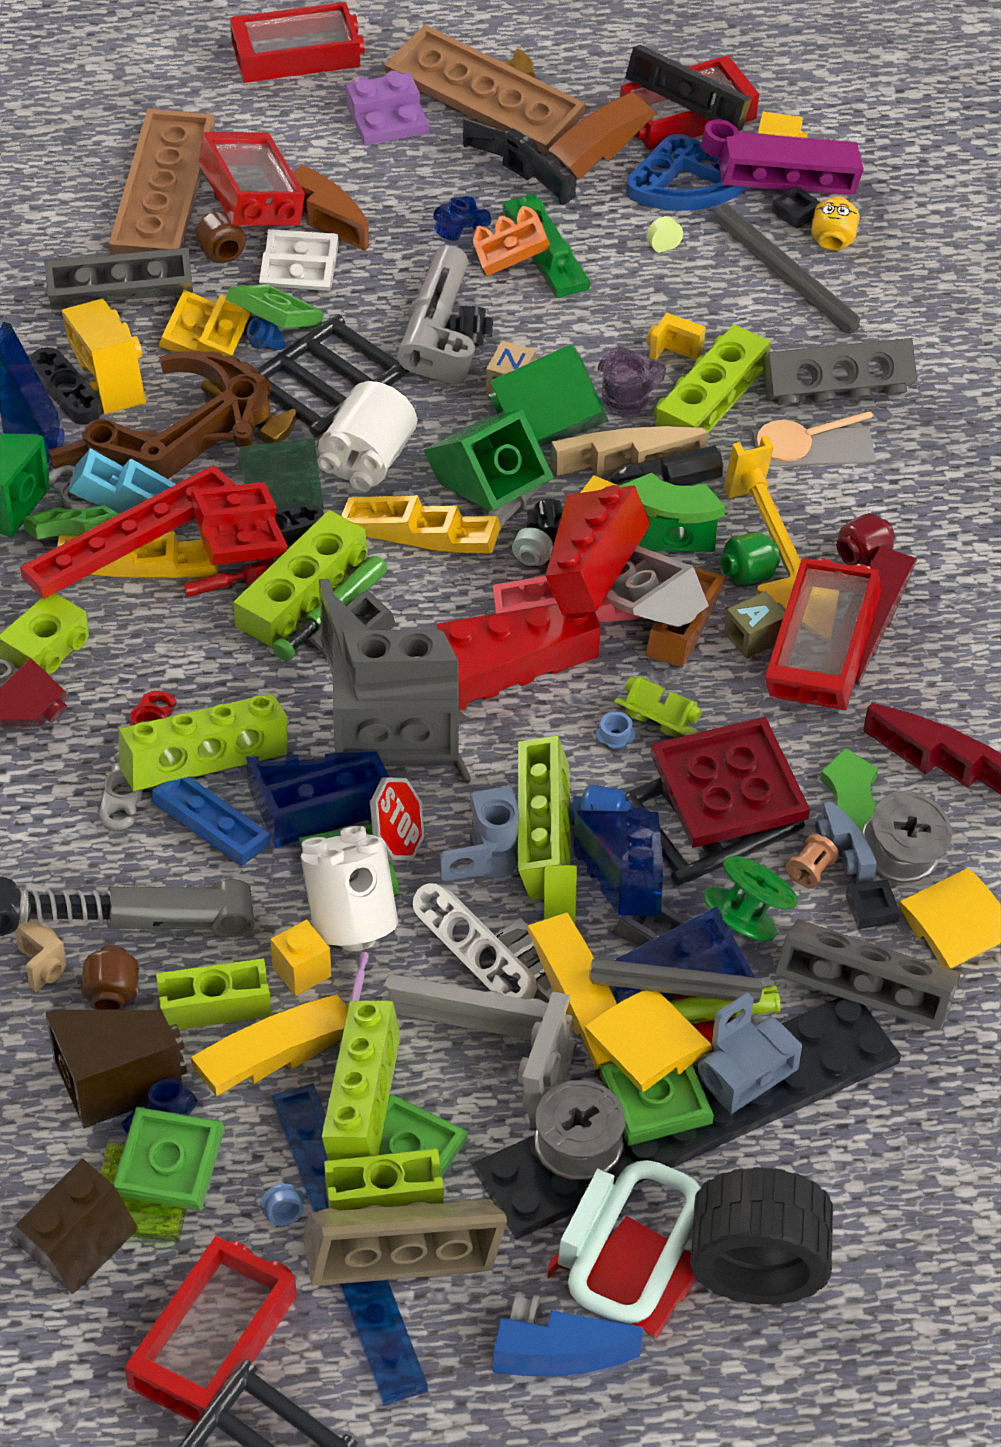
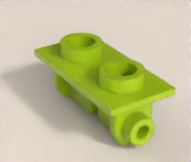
M631 676L625 685V691L629 692L628 697L616 698L614 701L626 707L624 711L626 715L643 722L650 718L661 724L659 727L660 731L672 737L678 738L682 737V735H691L698 732V730L690 727V723L696 724L702 714V709L697 707V702L670 691L665 704L661 703L660 700L665 687L642 676L637 678Z

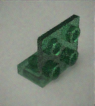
M315 438L239 447L240 471L243 473L244 484L265 482L277 509L309 503L320 507L324 511Z

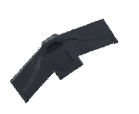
M473 117L463 119V146L465 148L471 146L502 156L503 166L526 180L535 177L559 198V204L565 205L575 198L576 178L571 174L563 175L538 153L537 144L534 140L514 128H511L509 131H503L479 123L478 119Z

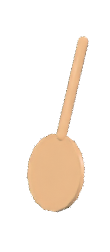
M870 411L809 429L794 421H771L763 425L758 431L756 442L759 448L761 437L769 435L774 446L771 459L783 462L796 461L810 451L811 435L870 419L872 413Z

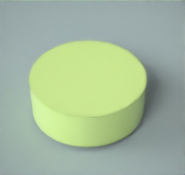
M664 216L658 218L650 225L646 238L653 249L660 253L676 248L683 237V229L674 218Z

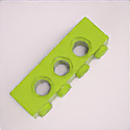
M733 324L724 335H719L715 339L712 348L705 356L701 355L698 357L693 369L685 377L681 376L678 379L673 391L666 398L662 397L658 401L653 416L656 418L655 427L704 428L708 434L763 373L762 357L770 352L771 341Z
M328 510L233 602L235 627L271 647L278 639L282 637L287 638L294 631L297 622L319 605V579H329L334 591L353 567L358 568L365 561L368 554L366 529Z
M273 693L119 728V767L132 790L137 791L158 786L172 780L185 777L192 778L287 755L288 716Z
M558 735L518 742V871L530 901L544 899L545 865H571L570 766Z
M350 1001L322 1133L328 1161L377 1156L379 1154L401 1037L393 1001Z

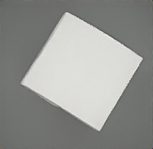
M268 229L266 251L263 252L259 284H269L273 287L330 291L338 252V234Z

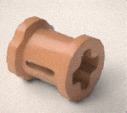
M816 833L811 834L805 840V848L798 856L792 857L785 867L789 877L807 889L815 888L820 882V874L827 866L833 865L839 859L838 849L835 844L827 837Z

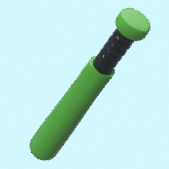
M378 556L369 557L333 591L334 595L347 606L386 574V563ZM320 604L305 617V622L298 626L292 634L288 635L285 639H278L274 642L272 649L277 657L285 662L290 661L295 656V650L321 628Z

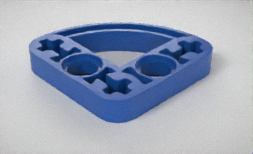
M672 134L667 136L628 176L626 191L627 196L631 200L646 206L664 210L688 211L720 205L735 198L748 187L722 185L718 165L720 158L707 154L702 149L700 141L686 135ZM703 160L712 161L715 164L703 165L699 162ZM656 166L666 167L668 170L657 171L652 168ZM682 169L715 183L708 187L690 190L665 188Z

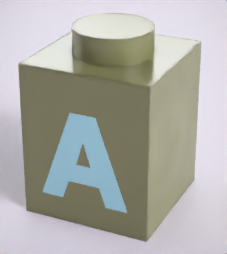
M764 591L727 609L724 634L747 659L775 646L786 610L782 604L776 603Z

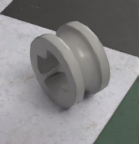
M517 1291L510 1320L536 1324L540 1296L534 1295L531 1299H527L523 1296V1292Z

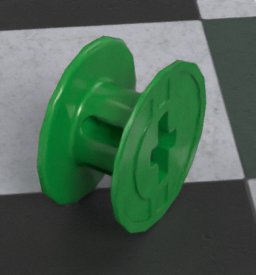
M728 856L723 862V866L734 886L731 890L720 887L708 888L703 894L705 904L715 916L735 931L752 939L764 942L773 941L778 932L775 923L766 912L770 907L782 910L794 909L798 903L796 894L783 879L765 866L747 858Z

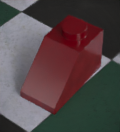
M30 658L0 687V726H41L47 720L52 723L66 710L67 705L65 702L69 699V696L56 681Z

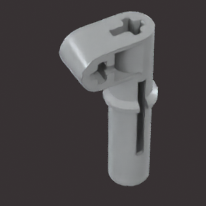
M441 246L434 253L419 296L409 307L410 320L397 353L400 365L406 370L449 384H459L466 379L475 352V344L468 336L449 330L450 315H453L451 310L468 266L466 254L455 246ZM438 293L441 295L431 320L427 317L435 295Z

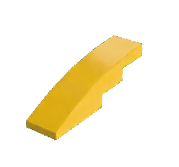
M418 496L349 497L341 515L366 529L367 537L453 553L492 554L501 529L497 516L462 517L458 506H422Z
M168 532L91 574L110 577L199 578L218 574V565H211L202 539L178 542L176 533ZM59 535L58 546L79 535Z
M568 913L528 925L527 930L553 992L570 995V1002L566 1012L567 1015L573 1016L575 1034L577 1037H582L595 1070L600 1069V1065L611 1063L612 1061L586 1035L585 1025L615 1006L617 1002L608 985L590 982L589 971L594 957Z
M336 994L304 1003L267 1017L191 1057L192 1068L216 1097L248 1077L255 1084L285 1065L292 1070L342 1039L349 1007Z

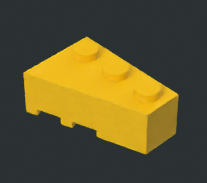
M103 298L62 309L68 342L82 370L89 369L95 381L89 383L95 392L99 391L101 409L104 415L146 403L138 358L142 357L141 345L137 336H131L127 323H121L117 310H111Z

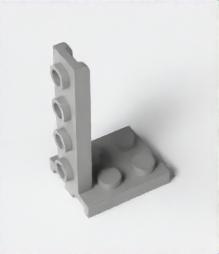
M388 974L385 984L390 1001H393L396 1014L531 1040L532 1050L529 1058L523 1057L521 1060L518 1082L524 1086L522 1107L528 1110L530 1127L536 1128L535 1112L541 1098L552 1087L565 1082L577 1047L576 1041L569 1040V1035L574 1027L573 1016L565 1014L570 1002V995L552 991L549 1002L545 1003L539 999L527 1000L506 996L497 991L484 992L463 988L454 983L441 984L421 980L415 976L404 977Z

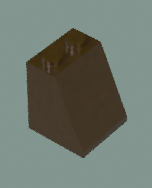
M51 1010L45 1013L53 1060L83 1129L136 1110V1107L141 1108L183 1092L182 1075L187 1074V1067L180 1051L185 1049L183 1038L176 1024L169 1026L162 1010Z
M82 1158L14 1226L9 1237L71 1294H74L138 1230V1227L115 1186Z

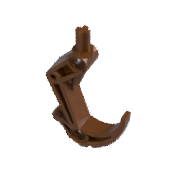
M201 351L178 352L160 356L163 374L172 372L195 373L212 381L222 393L160 434H157L156 430L134 431L107 419L94 420L85 427L82 433V440L48 450L52 467L57 469L76 464L91 448L121 466H124L131 458L164 478L169 479L218 440H235V445L239 448H246L252 445V431L254 427L265 421L270 415V384L263 375L258 373L255 367L247 362H240L239 358L233 356H223L221 353Z

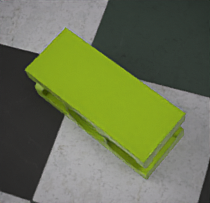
M264 958L156 973L160 1009L163 1011L169 1026L176 1024L179 1030L271 1016L270 992L266 981Z
M438 1149L324 1161L329 1208L341 1211L363 1209L371 1205L395 1207L407 1206L414 1202H426L428 1204L444 1203L443 1179L439 1177L440 1159ZM387 1184L391 1185L392 1187L387 1189H380L376 1186Z

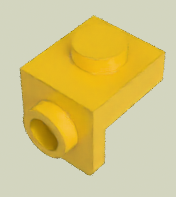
M666 313L659 324H654L648 333L647 344L650 345L649 359L656 361L664 349H668L697 360L704 352L706 327Z

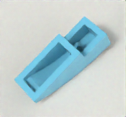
M90 448L76 464L68 492L98 506L105 505L117 513H123L176 484L131 458L124 466H121Z

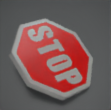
M382 778L370 800V820L372 821L373 835L384 840L388 861L414 860L425 837L422 801L407 778Z

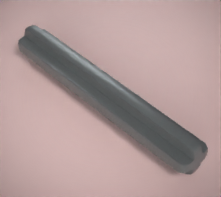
M597 958L592 960L589 971L590 982L600 985L735 1001L744 994L749 993L754 998L753 1003H758L762 995L761 980L752 977Z

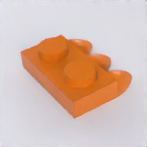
M526 206L520 208L516 225L510 218L500 216L495 225V234L486 227L478 226L473 235V244L487 277L547 250L548 246H551L537 213Z

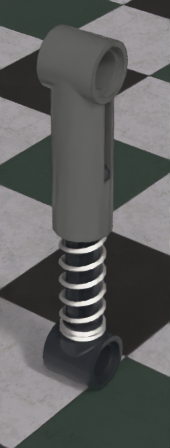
M0 877V936L14 932L18 928L19 923L23 922L26 924L30 919H38L40 924L44 919H53L55 924L59 919H68L70 924L73 923L74 919H81L85 924L89 920H99L100 924L107 920L108 929H213L221 937L244 936L250 933L255 926L251 887L248 883L237 879L223 880L217 882L212 887L109 886L105 895H98L95 890L90 895H83L80 890L75 895H68L65 890L60 895H53L50 890H47L44 895H38L35 890L31 892L19 890V887H17L13 880Z

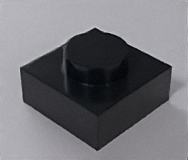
M796 186L773 201L772 212L797 229L813 219L815 209L820 201Z
M888 879L847 886L846 899L858 930L899 922L900 910Z

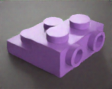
M390 71L381 78L368 80L366 77H358L352 83L345 84L346 105L364 146L429 133V123L420 105V93L410 72L401 74L398 71Z

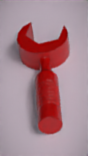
M273 558L248 562L241 567L242 572L234 574L223 572L184 582L187 598L229 587L232 582L244 579L245 583L252 584L274 563Z

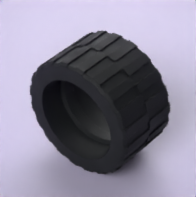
M753 1167L734 1169L727 1173L718 1174L712 1180L706 1181L701 1185V1189L697 1190L694 1201L691 1266L694 1277L699 1279V1283L705 1288H709L713 1293L721 1297L724 1296L737 1302L755 1305H780L810 1297L827 1285L832 1273L833 1202L830 1200L827 1191L821 1189L819 1184L795 1172L791 1173L777 1168Z

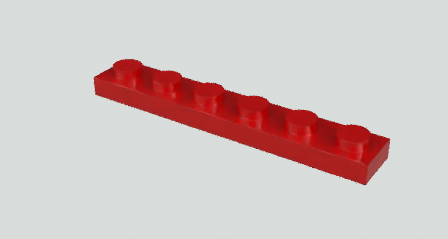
M212 465L20 566L22 579L45 599L194 519L195 513L191 499L192 490L233 486L236 484L215 465Z

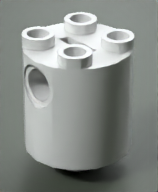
M373 381L357 384L336 413L331 426L319 440L318 451L320 456L317 459L319 467L327 473H333L339 478L350 481L354 489L368 492L372 486L378 485L386 477L388 468L400 455L415 431L417 416L414 407L404 395L386 384Z
M351 826L341 830V836L327 839L314 837L303 841L301 844L303 852L300 857L313 928L327 945L342 946L346 951H360L372 947L376 939L384 937L396 929L398 918L384 840L375 835L366 834V828L363 826Z

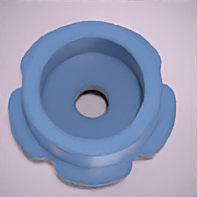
M610 712L604 715L598 724L599 729L596 730L598 741L602 744L606 743L611 749L624 748L626 743H632L636 736L635 729H632V720L622 712Z
M276 1184L261 1198L260 1204L263 1208V1215L278 1226L292 1224L303 1214L305 1197L302 1190L299 1188L295 1189L292 1184Z

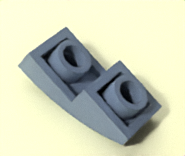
M824 802L821 820H816V834L827 837L835 844L838 849V856L842 857L844 872L846 875L853 876L855 885L874 882L877 862L864 835L851 818L833 802Z

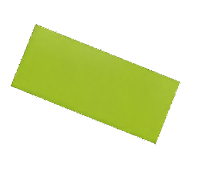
M545 865L544 920L568 913L575 924L577 865Z

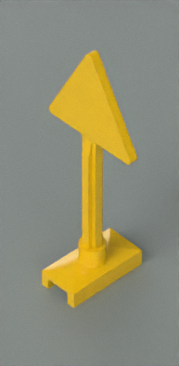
M769 435L761 437L759 448L744 451L740 442L733 444L723 489L728 498L746 494L753 497L771 539L777 544L780 558L789 576L788 578L758 585L756 593L760 594L766 591L776 603L782 604L786 610L801 560L767 489L768 482L766 477L774 449ZM813 588L801 627L819 640L829 644L833 636L840 592Z

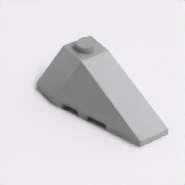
M638 545L606 596L613 607L639 617L677 627L692 622L698 613L709 606L693 566Z

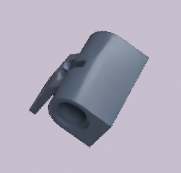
M512 785L470 792L472 810L471 846L447 850L440 854V875L443 881L479 875L503 878L514 872L517 866L519 810ZM458 859H472L471 864L464 868L455 869L450 867Z
M749 993L744 994L717 1012L712 1038L715 1052L699 1061L697 1065L700 1078L705 1087L730 1114L797 1071L802 1050V1044L777 1019L767 1017L756 1025L751 1023L754 998ZM740 1010L739 1014L726 1024L731 1015Z

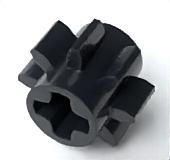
M459 306V315H450L449 330L468 336L475 346H482L484 337H492L493 318L486 317V308Z
M543 499L535 504L534 510H527V528L539 529L551 538L553 546L563 512L560 500Z

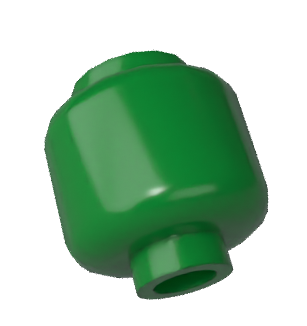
M753 532L729 539L720 557V566L723 573L739 586L769 580L775 574L776 568L780 563V553L777 544L761 532Z

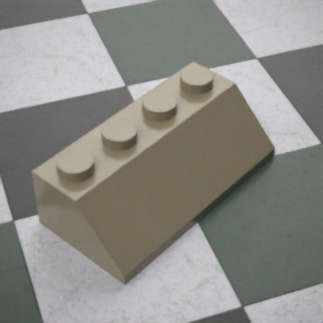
M467 1198L449 1203L428 1204L426 1202H414L407 1206L395 1207L371 1205L363 1209L341 1211L328 1208L308 1213L303 1242L311 1286L491 1271L507 1224L506 1214L490 1200L473 1201Z

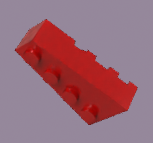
M611 485L602 490L567 495L545 575L562 615L597 611L649 528L650 521L635 485L625 487Z
M558 604L437 623V629L445 633L458 659L459 710L466 708L467 703L483 698L487 700L498 696L499 691L517 684L524 686L534 682L535 677L552 672L555 674L599 657L601 627L595 611L562 615Z

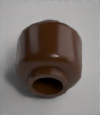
M225 211L211 212L204 216L197 224L195 230L196 241L206 257L214 263L231 262L244 251L246 235L240 225H232Z
M106 945L100 951L89 954L83 965L82 996L95 1010H123L137 996L140 971L138 961L132 955L126 953L123 947L117 945Z

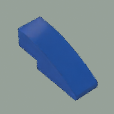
M553 1310L550 1312L548 1326L501 1318L494 1347L493 1372L518 1376L554 1377L588 1373L613 1367L640 1357L644 1327Z

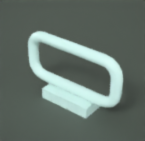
M648 1160L634 1162L625 1167L615 1184H613L614 1175L597 1168L560 1242L558 1264L571 1269L568 1284L570 1294L576 1303L590 1312L623 1324L638 1323L649 1317L656 1308L693 1231L695 1195L697 1190L701 1189L695 1179L687 1174L661 1163ZM648 1178L682 1192L686 1197V1203L639 1300L632 1305H623L591 1291L587 1286V1278L634 1184L641 1179Z

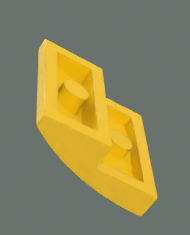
M183 290L161 337L159 347L173 352L201 351L221 353L223 356H233L251 316V312L225 300L226 296L220 294L217 302H213Z
M969 868L897 903L918 939L925 937L941 967L952 969L1001 944V904Z
M644 990L611 1007L585 1025L586 1035L642 1093L672 1070L679 1075L712 1049V1045L657 991Z

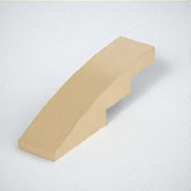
M661 426L624 428L579 435L552 442L551 468L557 477L591 467L598 477L614 472L625 463L636 464L705 448L707 432L704 428Z

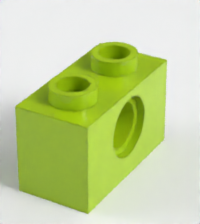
M56 593L45 599L41 598L0 634L1 660L11 661L15 664V668L20 669L32 658L47 674L54 673L65 657L73 650L81 649L89 637L86 611Z

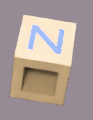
M501 341L486 369V394L489 395L490 392L494 391L491 380L535 361L536 349Z

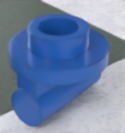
M257 315L249 322L247 335L252 347L263 349L268 346L272 347L274 351L285 349L286 343L277 325Z

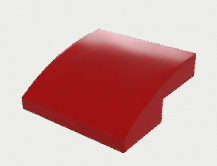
M265 482L192 490L191 499L196 522L211 565L277 558L286 552V541L275 521L277 506Z
M626 1216L603 1246L587 1278L588 1288L596 1294L623 1305L636 1303L668 1239ZM686 1249L683 1250L665 1290L650 1316L638 1323H631L632 1325L644 1327V1332L656 1339L658 1338L680 1300L683 1302L697 1279L692 1273L691 1252Z

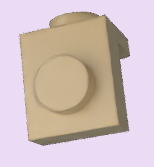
M30 919L26 924L23 922L19 923L18 928L15 930L18 949L31 958L26 965L29 987L37 992L46 983H53L62 975L66 967L64 945L58 939L54 930L47 924L42 923L40 925L33 919Z

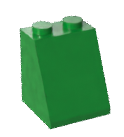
M573 344L567 345L490 381L494 391L490 392L489 396L496 412L504 411V413L523 409L540 447L609 422L582 357Z
M523 409L483 418L423 450L437 481L442 486L489 511L503 506L554 478Z
M0 434V534L12 538L23 524V519L33 512L51 489L44 437L37 434Z

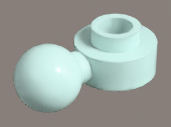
M535 528L521 529L517 533L512 545V552L521 563L528 566L545 564L547 560H550L553 549L551 538L543 531Z

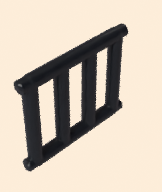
M340 314L328 319L257 368L258 373L263 375L270 384L269 398L287 411L295 409L296 417L309 426L310 433L315 437L328 430L333 423L336 413L347 397L295 362L300 356L309 352L355 385L366 381H373L391 386L410 372L402 367L398 360L345 325V320ZM334 334L384 368L386 372L373 380L325 347L321 342ZM283 370L335 408L321 417L271 382L269 378Z
M661 777L625 793L626 801L632 802L631 816L672 869L671 877L677 886L723 867V862L728 856L745 857L805 828L803 820L741 836L742 840L724 848L719 842L703 845L702 848L708 855L688 864L643 805L644 802L662 794L675 811Z
M245 1359L238 1369L233 1372L178 1447H202L216 1427L243 1447H276L229 1412L244 1390L320 1447H356L358 1442L348 1434H344L342 1438L256 1375L255 1373L258 1369L255 1364Z

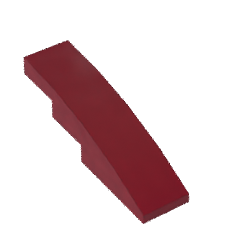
M880 546L869 566L872 569L879 570L882 592L854 684L860 685L871 657L875 656L887 627L889 628L917 562L915 557ZM854 595L822 666L823 673L841 675L864 596Z
M871 703L867 707L863 731L925 775L937 766L967 788L978 779L1001 795V753L951 727L913 713L876 703Z

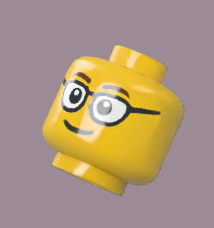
M843 197L823 200L817 205L814 212L811 228L813 238L824 249L839 251L854 242L860 217L858 209Z

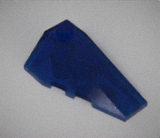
M3 322L0 327V414L3 434H37L43 436L47 463H50L48 450L63 446L65 432L64 429L60 428L58 411L11 323Z

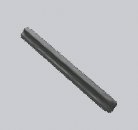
M724 204L721 208L718 207L715 210L714 220L845 333H852L859 328L861 318L858 314L732 207Z

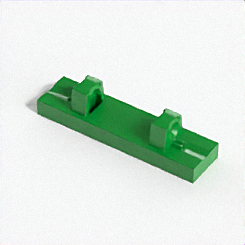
M534 193L519 199L503 201L502 211L515 225L517 224L518 212L522 206L529 207L537 213L551 246H548L547 250L531 258L556 298L589 290L590 280L573 255L570 245L564 241L545 211V206L540 198H537Z

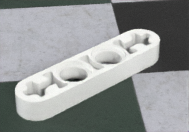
M433 883L425 884L417 890L413 898V909L416 915L491 991H497L511 997L527 1000L533 999L537 990V981L533 973L451 891ZM433 896L437 898V904L443 910L449 912L447 915L443 916L431 910L432 905L429 901ZM465 919L469 923V934L464 940L456 942L452 935L453 927L458 921ZM492 946L496 950V961L490 968L482 969L479 963L480 954L485 948ZM506 972L508 975L519 979L520 991L518 993L512 992V985L505 978L500 977V975Z

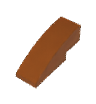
M629 93L602 106L581 120L553 144L549 150L559 163L576 178L581 179L602 157L609 162L656 112L635 93Z
M302 164L293 174L305 193L302 211L307 213L308 225L324 233L338 234L340 240L365 251L369 247L368 221L361 209L334 182Z
M694 567L709 606L698 613L692 622L679 627L656 621L650 630L646 650L647 657L683 668L716 605L726 576Z

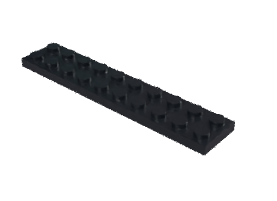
M839 997L781 1023L802 1044L798 1070L732 1114L705 1087L698 1072L697 1065L699 1061L693 1063L692 1066L714 1115L713 1124L628 1146L622 1133L623 1151L618 1163L607 1173L614 1175L613 1184H615L624 1168L634 1162L648 1160L673 1168L900 1063L901 1054L865 1005ZM534 1135L474 1162L475 1174L493 1203L506 1214L507 1226L516 1240L575 1213L591 1180H569L555 1175L546 1168L535 1151ZM648 1178L641 1179L637 1181L634 1185L647 1180Z

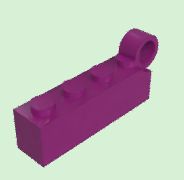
M718 119L711 120L706 124L701 140V147L707 154L720 158L718 165L722 185L791 190L798 186L806 192L842 195L856 194L864 170L857 142L739 132L732 123Z

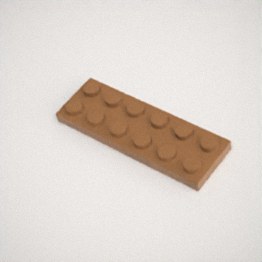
M425 24L385 64V73L390 71H398L401 74L410 72L420 92L470 117L476 118L488 126L503 131H509L511 128L518 130L534 140L538 151L546 155L550 152L549 148L586 113L585 102Z
M147 109L110 237V255L183 248L203 172L198 163L202 133L214 131V114Z

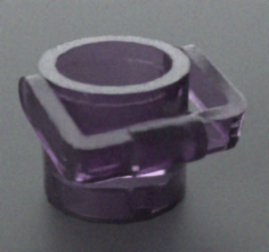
M615 347L600 360L597 370L602 372L601 403L603 408L613 416L621 418L634 417L641 414L648 405L649 392L664 380L666 366L624 347Z

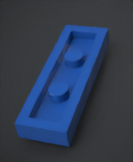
M191 777L164 782L152 790V803L240 866H243L270 846L271 834Z

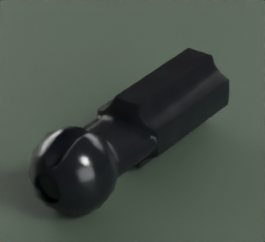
M716 445L636 464L625 463L614 471L611 483L620 486L653 473L664 482L686 486L723 477V461L721 453L717 450Z

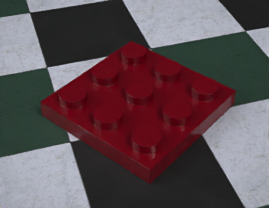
M766 716L651 744L650 755L692 848L809 819L810 807Z

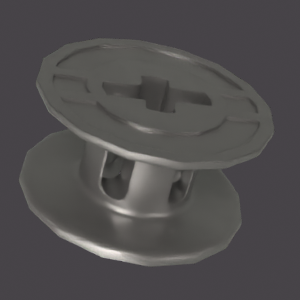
M897 791L881 799L874 808L873 816L862 828V834L876 859V872L889 880L899 883H911L927 877L938 865L939 858L943 856L950 846L952 828L949 817L935 801L926 795L913 791Z
M574 1080L552 1087L541 1098L535 1112L537 1130L534 1137L535 1151L546 1168L555 1175L569 1180H591L597 1168L608 1172L618 1163L623 1151L622 1133L625 1128V1113L623 1106L614 1093L605 1086L588 1080Z

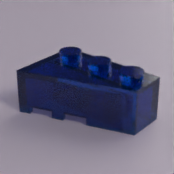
M377 751L325 753V759L299 760L298 755H285V760L259 761V756L246 757L248 788L266 828L271 834L275 848L297 842L299 837L333 831L370 819V800L381 779L389 777Z
M632 808L627 811L575 810V857L577 860L585 861L587 873L591 878L596 877L599 880L600 891L618 915L661 916L663 859L659 812H650L644 808Z
M717 906L613 960L755 978ZM609 986L617 1004L644 991L641 989ZM660 992L667 1000L690 996Z

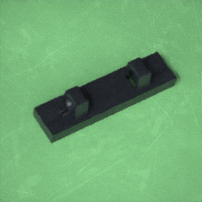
M641 44L633 47L625 75L626 79L707 119L725 120L736 126L738 131L743 130L752 98ZM714 93H715V94H716L715 101H714V104L711 105L712 98H713V95H714Z

